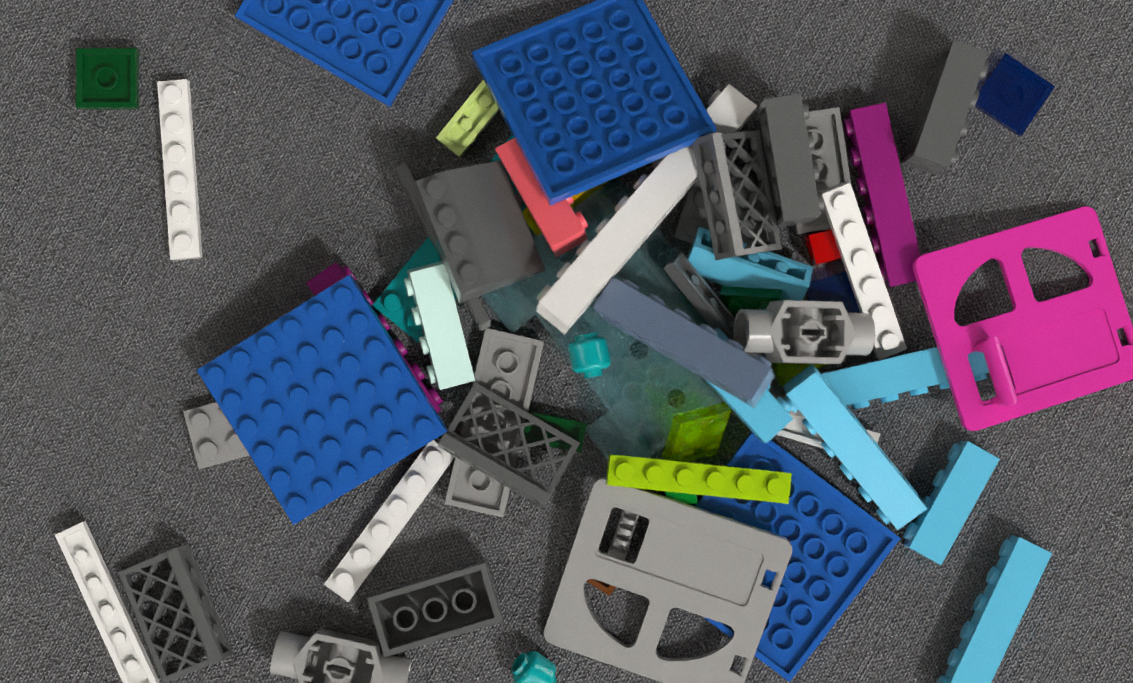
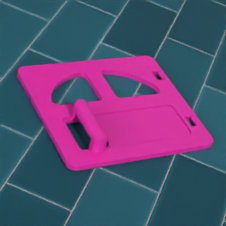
M1091 207L1077 208L924 254L914 260L913 272L960 422L966 430L978 431L1133 380V326L1097 213ZM1094 239L1100 256L1096 258L1093 257L1088 242ZM1023 249H1046L1070 258L1086 272L1089 277L1088 286L1078 291L1037 302L1022 261L1021 254ZM989 259L997 260L1012 302V310L966 326H959L954 320V308L962 286L969 276ZM1117 329H1124L1129 345H1121ZM977 351L984 354L997 395L990 400L982 401L968 360V354Z

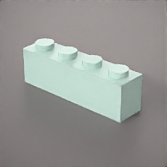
M443 261L407 270L408 278L404 279L407 295H413L416 307L411 308L415 325H421L424 336L419 337V342L423 355L428 354L431 365L426 366L430 383H436V386L442 390L475 381L453 291Z

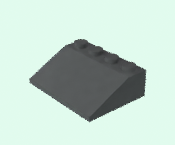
M501 160L446 170L415 181L416 196L459 303L546 271Z

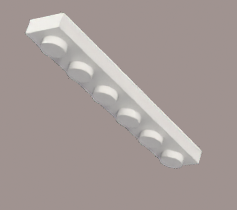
M187 79L158 81L170 260L203 258L190 81Z
M846 181L821 191L824 209L860 313L870 314L875 324L873 351L876 358L881 360L906 350L907 347L851 183Z
M436 440L429 442L325 582V586L347 602L351 600L455 457L438 447Z
M86 521L56 534L55 537L122 682L160 683Z

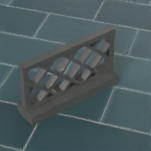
M759 130L721 134V132L711 133L697 138L693 142V148L715 261L782 249ZM745 139H750L752 149L750 155L742 148ZM723 141L732 149L728 158L725 154ZM737 155L746 163L742 172L733 164ZM751 169L757 175L758 181L756 185L747 178ZM729 172L738 179L734 188L731 185ZM743 185L751 192L748 201L739 194ZM757 199L762 202V214L753 208ZM735 202L743 208V211L739 218L737 216ZM749 215L757 222L753 231L745 224ZM763 228L768 232L770 245L765 244L759 238ZM741 232L747 238H749V241L745 249L743 247Z
M475 382L450 424L448 431L444 433L438 443V447L543 508L580 443ZM477 392L489 399L491 410L474 414L471 402ZM494 402L501 405L502 407L495 408ZM469 407V411H470V414H471V415H468V416H464V417H463L464 413L466 412L467 408ZM505 410L513 412L517 425L500 429L496 413ZM493 414L497 430L480 434L476 418ZM520 417L528 422L521 424ZM472 419L476 436L462 438L454 433L459 422ZM531 425L539 427L543 440L527 444L523 428ZM519 429L523 446L506 450L502 433ZM546 432L549 433V434H551V435L554 436V437L548 439V438H547V435H546ZM498 434L502 451L492 454L486 452L481 439ZM477 440L479 447L474 445L470 441ZM561 440L571 446L565 457L553 460L549 446L550 442ZM545 444L549 461L532 465L528 448ZM524 450L528 466L520 469L512 467L507 454ZM504 455L505 462L498 459L497 456ZM562 462L559 469L556 471L554 463ZM551 465L554 477L548 487L536 480L535 468ZM530 470L531 477L523 472Z
M189 543L118 572L162 683H167L211 664H216L233 655ZM166 558L172 569L169 579L155 573L159 562ZM149 565H152L151 568H150V570L144 568V567H147V566H149ZM138 571L147 575L143 589L133 585L130 573ZM153 579L166 584L161 598L148 592ZM172 587L180 590L183 600L180 607L167 601ZM145 598L159 604L154 617L145 614L142 606ZM164 606L178 612L173 626L159 620ZM183 615L193 620L195 627L192 635L178 629ZM157 626L170 632L165 645L157 642L154 637ZM175 635L189 640L184 654L170 648ZM194 643L204 647L208 659L200 662L189 657ZM168 654L181 660L178 671L169 674L165 664ZM186 663L191 664V666L185 668Z

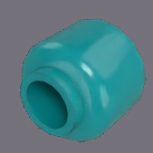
M598 332L574 336V342L568 345L572 371L584 373V379L602 376V369L609 367L611 364L607 340L604 337H598Z
M534 650L528 653H521L511 667L513 683L557 682L555 664Z

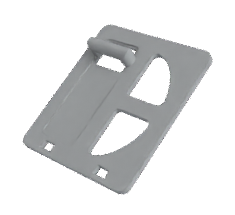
M600 477L593 484L544 629V637L552 645L662 683H745L792 555V545L787 538L645 489L606 485V477ZM617 507L623 510L608 554L599 550V545L611 510ZM639 516L649 519V525L635 562L626 561V554ZM766 569L776 572L771 588L761 584ZM595 579L649 599L650 603L637 640L633 644L626 645L617 640L594 617L584 593V583L587 580ZM675 607L729 625L734 630L733 636L724 645L704 655L691 658H665L659 656L656 651L668 614ZM735 655L745 657L740 673L730 669Z

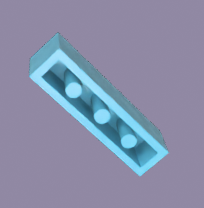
M701 227L698 228L687 256L689 262L703 279L729 287L782 289L783 300H803L810 285L813 269L812 266L769 251L715 261L710 231Z
M717 327L715 329L717 332L716 336L726 342L728 340L727 336ZM706 380L752 433L764 444L769 442L793 420L789 414L792 410L791 407L780 396L775 399L768 391L771 388L770 384L755 408Z
M961 440L959 444L955 443L947 455V459L950 461L945 470L941 469L935 476L932 483L935 488L930 497L925 496L923 499L927 509L919 515L915 523L911 522L903 536L906 539L903 544L904 546L939 565H942L1000 460L969 441Z

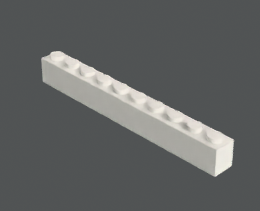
M730 84L722 92L716 90L707 102L709 105L707 112L717 128L716 133L721 132V134L739 132L750 120L757 108V105ZM693 144L655 160L652 165L654 168L653 172L649 176L643 174L633 187L636 190L630 198L625 195L614 208L617 213L613 218L609 220L606 217L596 228L595 232L598 235L592 242L587 239L576 252L579 257L572 264L566 262L556 275L559 278L552 287L547 284L536 298L539 300L536 311L563 334H566L609 284L612 277H615L699 179Z

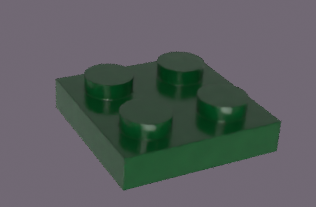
M76 48V108L79 110H139V50L137 48Z

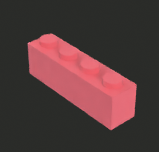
M514 138L495 148L499 159L555 257L564 254L588 239L585 229L589 226L580 211L574 213L570 206L574 203L573 198L570 197L551 206L549 205Z

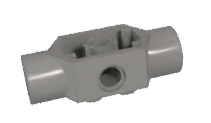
M770 301L766 310L740 309L734 320L733 337L734 341L744 348L743 352L765 353L769 362L841 364L845 355H868L872 351L875 342V324L870 314L849 313L842 302Z
M320 628L312 637L281 631L274 647L270 673L298 679L299 683H407L412 660L392 655L384 657L380 642L377 640Z

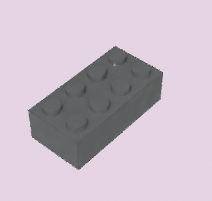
M953 40L940 52L902 164L933 175H937L943 170H947L950 165L955 164L960 148L956 147L960 136L963 137L970 122L969 119H966L969 107L974 108L979 97V91L976 90L979 79H984L989 68V62H986L988 51Z
M801 93L764 99L757 109L777 227L811 223L821 216L820 211L824 210V200L822 193H817L815 181L819 180V169L817 162H812L810 150H814V139L812 132H807L805 120H809L807 101L802 102Z
M487 559L372 593L367 598L384 657L503 621V613Z

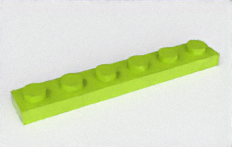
M609 454L606 485L789 504L792 473Z

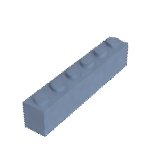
M612 277L593 306L598 317L755 408L774 378L769 361L757 354L753 357L743 352L744 348L731 339H728L726 342L716 336L717 332L703 323L700 327L690 321L691 317L677 308L671 311L664 307L665 302L651 293L647 297L638 292L639 287L627 279L621 282Z

